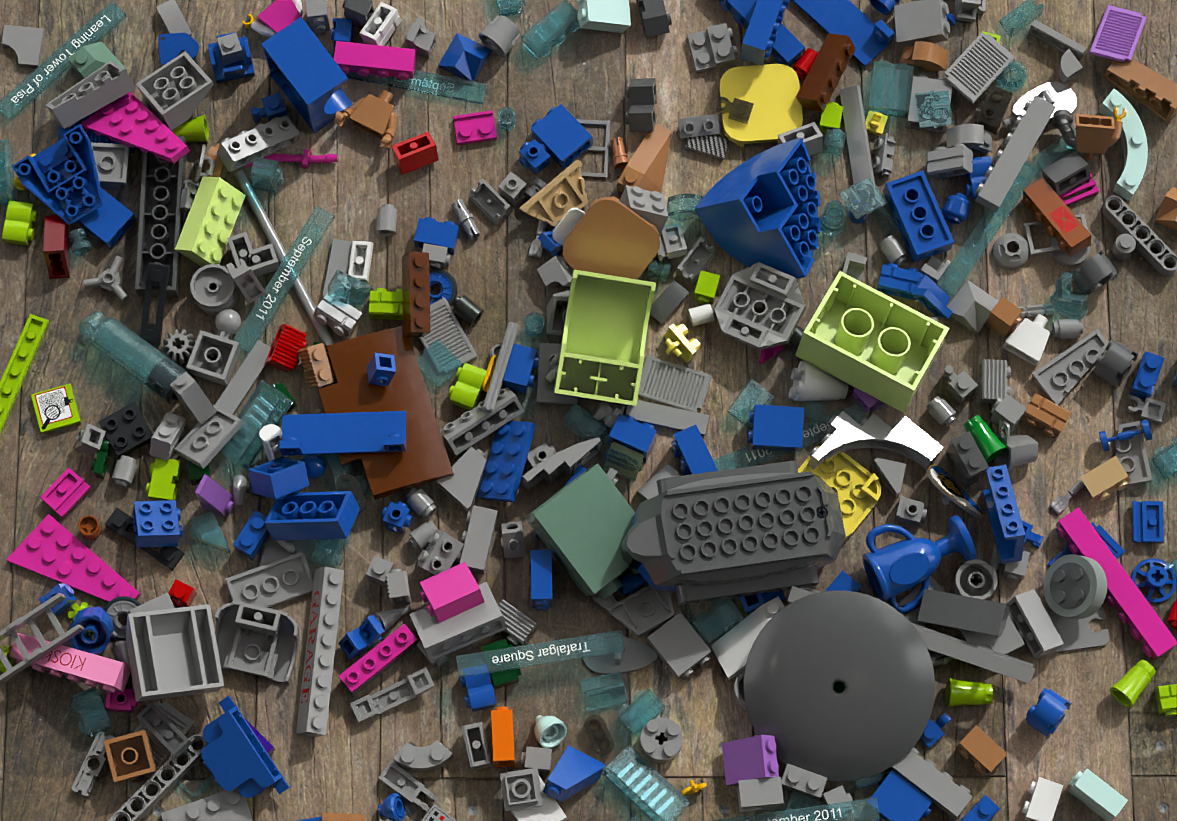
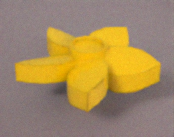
M691 780L689 781L691 787H687L682 793L683 795L697 793L699 790H703L702 788L706 787L707 784L705 782L695 785L694 781Z

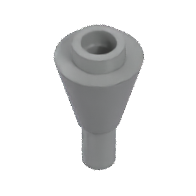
M406 604L398 609L375 613V616L386 631L401 616L411 612L412 609L409 604Z

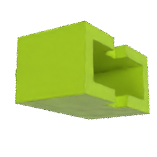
M156 457L155 463H151V483L148 482L146 486V494L150 501L176 500L178 488H175V481H180L183 466L180 460L169 459L166 461Z

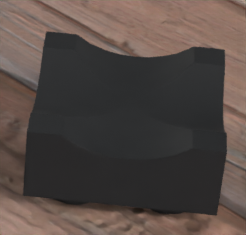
M135 402L98 421L101 428L106 431L105 435L119 459L120 456H127L134 450L151 443L153 433Z

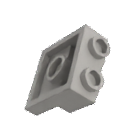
M726 23L707 27L705 31L687 34L696 73L735 65V58L738 57L736 46L731 44L733 32L731 28H727Z

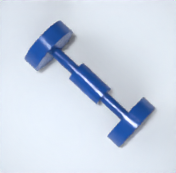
M1141 421V430L1117 433L1118 436L1107 438L1105 430L1100 431L1099 437L1103 451L1110 450L1108 442L1131 439L1134 435L1142 433L1146 441L1152 440L1148 421Z

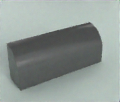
M925 589L917 621L1000 637L1005 629L1009 608L1005 603Z

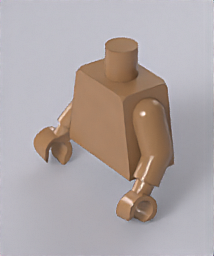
M386 90L382 91L379 98L369 94L366 98L359 99L352 106L342 111V113L338 111L334 122L342 127L344 121L350 119L352 126L380 139L382 142L380 147L389 149L396 133L398 120L394 106L389 104L393 95Z

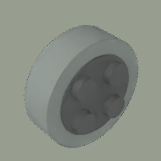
M1074 554L1062 556L1050 566L1044 579L1045 599L1049 607L1061 616L1076 619L1087 618L1098 611L1106 597L1107 579L1105 572L1098 562L1089 557Z

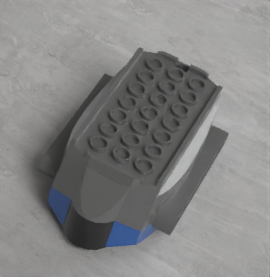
M787 461L657 480L659 495L639 504L632 527L621 542V555L630 567L638 570L652 588L676 591L678 604L684 605L792 589V586L803 588L817 585L819 580L816 568L833 563L837 559L846 535L838 494L822 478L816 476L811 471L798 473L796 461Z

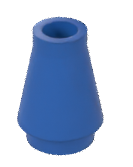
M640 573L621 575L619 580L623 585L619 588V591L622 595H629L648 582Z

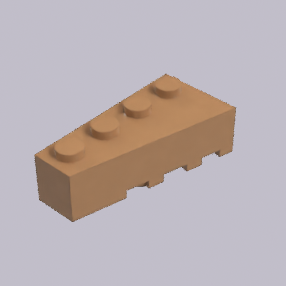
M1133 58L1131 62L1125 61L1124 63L1114 60L1104 75L1107 80L1169 123L1177 113V84Z

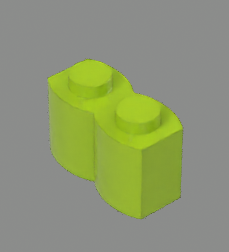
M9 201L2 233L4 243L29 246L30 241H33L34 229H32L33 222H36L38 218V210H36L34 204Z
M467 363L463 365V368L459 367L455 377L458 381L455 386L452 385L448 393L450 403L470 411L474 409L483 390L482 383L487 371Z

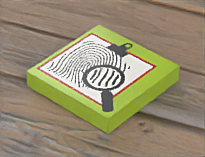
M71 383L31 394L41 434L81 423Z

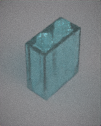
M885 60L874 61L867 113L870 110L887 116L907 118L914 67L906 63L891 64Z

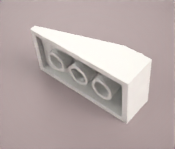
M779 596L757 608L711 645L729 680L745 670L748 655L758 634L766 623L784 608Z

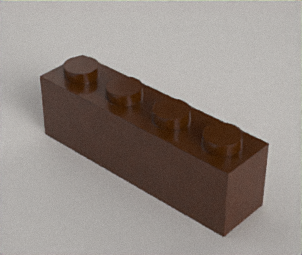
M828 33L796 96L803 109L824 112L856 48L849 36Z
M409 251L402 256L403 337L423 338L430 333L429 253Z

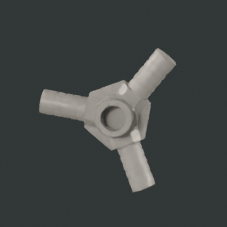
M115 256L111 268L101 273L99 278L84 280L85 288L100 286L106 290L114 291L121 301L126 300L128 295L119 286L120 276L118 270L123 258Z

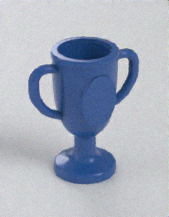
M957 515L950 517L948 520L950 533L935 542L926 538H915L906 529L892 524H883L868 532L866 544L871 552L863 554L862 561L870 584L880 600H889L890 606L901 614L908 613L921 604L924 590L929 589L930 576L938 568L942 557L958 552L966 562L977 559L972 538L960 517ZM885 532L899 533L906 538V540L898 541L879 549L874 545V538ZM922 582L921 590L912 602L903 606L897 604L896 595Z

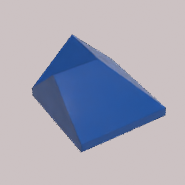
M456 33L438 67L473 84L492 50Z

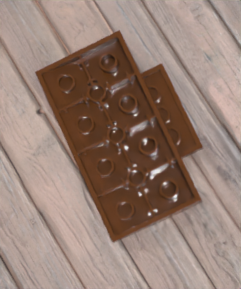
M403 326L328 345L327 350L338 383L318 389L325 413L406 412V452L339 454L342 466L362 460L375 500L454 475L410 337H403ZM374 353L390 354L395 357L396 373L389 386L369 384L367 366Z

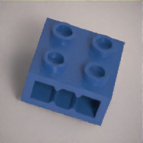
M176 500L134 501L132 516L136 548L178 546L179 538L183 537L182 525L179 526L178 521L181 519L180 508L176 507Z

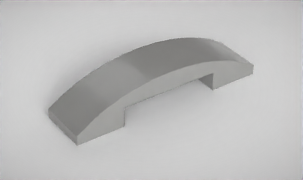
M425 667L408 675V678L372 695L368 694L350 703L358 722L360 723L388 712L435 687L427 668Z

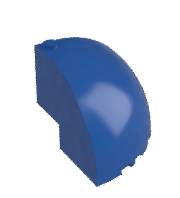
M797 138L765 150L733 169L707 192L695 210L714 240L728 254L742 264L751 267L760 262L795 278H805L814 262L812 258L813 252L818 249L819 245L817 243V233L821 231V218L818 217L817 207L821 206L819 191L815 190L816 174L811 172L808 163L811 158L802 138Z

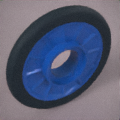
M429 269L430 287L438 285L441 288V292L438 295L430 293V305L445 297L451 306L457 296L455 279L449 272L443 269Z

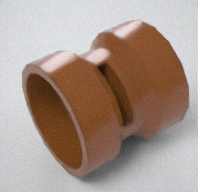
M87 515L80 519L78 528L86 539L95 540L101 535L102 527L97 518Z

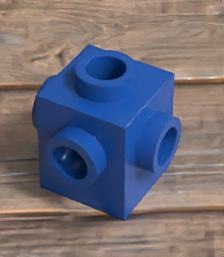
M534 139L521 146L519 161L525 169L529 168L536 175L550 164V155L547 153L548 150L541 142L538 143Z
M390 501L389 506L384 507L381 518H383V523L387 530L395 533L398 531L404 533L405 528H409L413 516H411L410 509L407 508L408 505L396 501V503ZM397 513L400 516L395 518L393 517V514Z

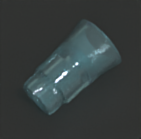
M838 200L827 203L819 216L821 218V231L828 236H836L842 233L846 226L845 207Z

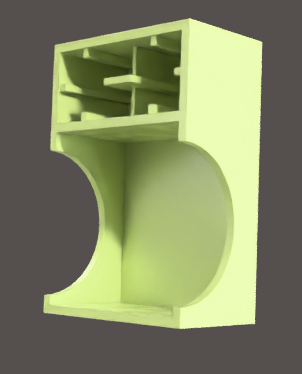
M573 270L554 393L637 406L647 328L656 288L655 282Z

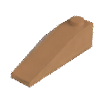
M656 123L654 131L647 133L618 179V191L623 193L627 185L661 193L672 135L671 130Z

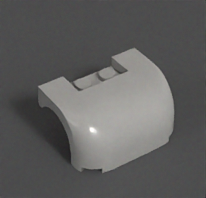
M232 601L218 608L215 614V636L221 669L228 671L230 669L290 684L299 647V628L296 621L283 611L244 602Z

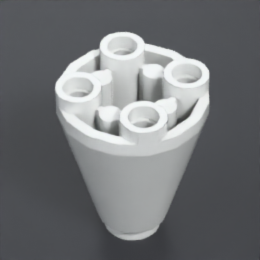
M801 361L798 368L794 367L792 370L791 379L794 381L793 386L789 390L790 399L798 402L845 399L848 384L806 361Z

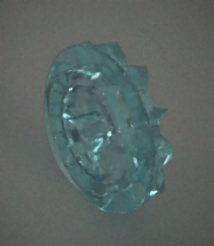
M1013 59L996 78L997 82L1008 90L1019 89L1027 80V68L1023 66L1022 62ZM1009 68L1010 70H1012V72H1018L1015 74V80L1014 78H1012L1011 75H1007L1009 73Z

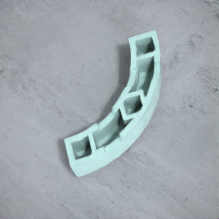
M1113 89L1102 103L1099 112L1103 116L1114 117L1115 120L1116 117L1113 115V109L1116 106L1118 107V116L1122 114L1123 108L1127 111L1126 116L1121 119L1123 124L1120 134L1124 166L1113 191L1130 202L1146 169L1148 158L1147 138L1135 109L1122 94Z

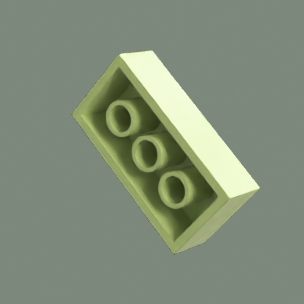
M203 176L175 250L201 267L209 264L219 265L228 243L227 238L232 233L246 195L220 177Z

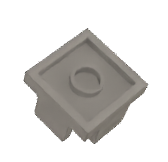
M91 142L101 188L119 190V185H127V181H130L132 165L130 159L131 147L123 144Z

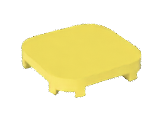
M785 64L738 66L726 71L720 80L719 88L724 136L737 144L736 146L744 147V144L778 142L779 134L801 127L803 114L802 106L796 98L800 90L797 73Z
M845 452L837 453L824 460L814 470L807 465L811 458L808 456L799 467L798 473L811 471L816 476L822 478L838 494L846 535L845 541L876 506L881 496L879 478L875 473H870Z

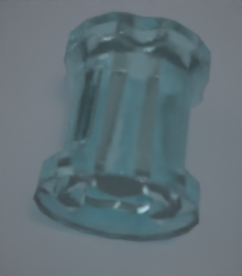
M510 107L502 108L498 113L499 126L505 131H510L516 125V113Z

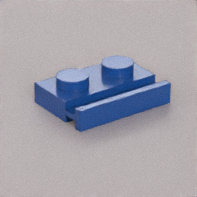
M1132 501V543L1162 544L1164 542L1163 501Z

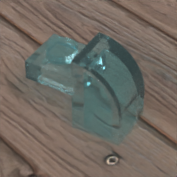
M678 194L668 197V217L680 222L689 219L702 222L695 208L704 196Z
M1064 272L1056 280V291L1050 297L1051 305L1059 315L1069 319L1081 320L1088 313V294L1072 292V273Z

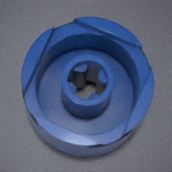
M101 607L84 608L74 616L70 629L79 624L85 630L71 638L69 642L74 649L97 655L106 649L111 640L114 630L113 621L109 614Z
M1044 688L1038 697L1037 706L1032 705L1025 720L1028 725L1049 738L1050 734L1054 733L1065 717L1064 711L1066 708L1069 710L1072 703L1052 689Z

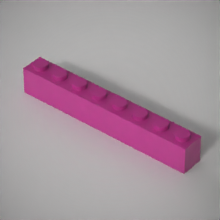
M1078 507L1056 523V531L1062 539L1065 538L1072 554L1089 557L1098 562L1103 568L1107 579L1105 598L1111 606H1115L1118 610V616L1121 621L1129 625L1132 636L1136 640H1140L1144 646L1143 651L1145 654L1155 660L1177 644L1176 639Z

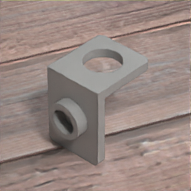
M522 522L501 523L504 557H524ZM508 527H517L516 529H507Z

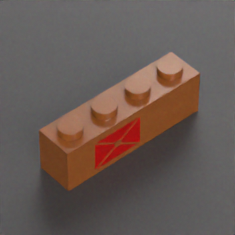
M1043 177L1023 189V204L1027 209L1030 208L1034 212L1036 220L1044 224L1047 233L1058 241V245L1063 252H1067L1072 257L1091 244V234Z

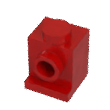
M175 579L168 594L173 605L181 608L190 607L197 592L193 587Z

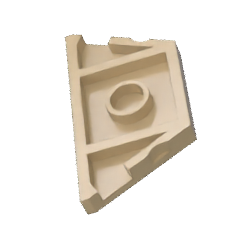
M574 161L519 209L553 227L559 223L569 209L578 208L581 210L588 204L587 194L584 190L585 181L582 178L580 168L582 167L581 161Z

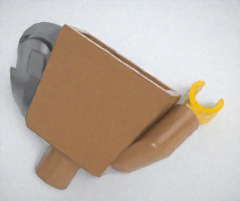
M1116 106L1113 109V115L1116 117L1115 120L1114 117L1076 114V133H1074L1071 127L1073 122L1072 113L1066 109L1055 111L1052 122L1053 126L1059 129L1062 134L1061 138L1067 145L1077 148L1078 152H1083L1084 159L1093 160L1095 154L1106 153L1107 148L1119 140L1123 124L1121 119L1126 116L1127 111L1123 108L1122 114L1118 116V107Z

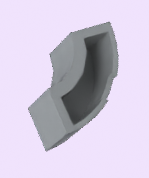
M436 740L431 745L425 747H417L406 743L393 757V760L404 769L424 772L437 770L449 763L454 757L453 753Z

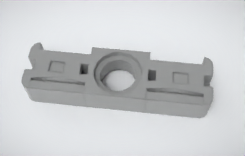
M103 731L97 733L72 785V790L75 793L87 798L90 797L88 793L91 792L97 780L96 777H100L108 760L106 758L107 753L104 741L115 738L114 736L108 735ZM92 759L100 761V766L96 770L89 769L88 764Z

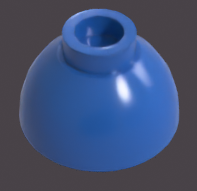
M398 793L390 794L384 799L382 804L378 805L380 817H385L391 821H403L405 817V804Z

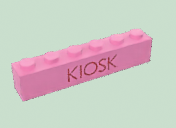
M17 633L29 655L38 647L42 648L37 638ZM14 642L9 657L16 660L15 664L17 665L24 660V657ZM60 645L30 665L36 671L44 673L45 670L50 671L49 674L59 678L65 675L68 680L79 683L80 680L85 681L84 684L97 688V685L103 686V690L114 693L115 690L123 692L131 673L130 667L123 662Z

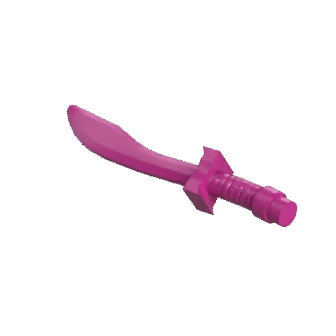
M304 149L303 155L270 154L243 167L264 166L276 162H302L301 167L309 169V163L332 164L333 162H338V156L332 153L314 156L311 150Z

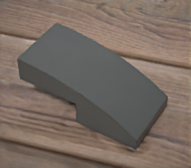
M673 280L651 305L650 315L661 324H664L674 310L679 308L690 292L676 280Z

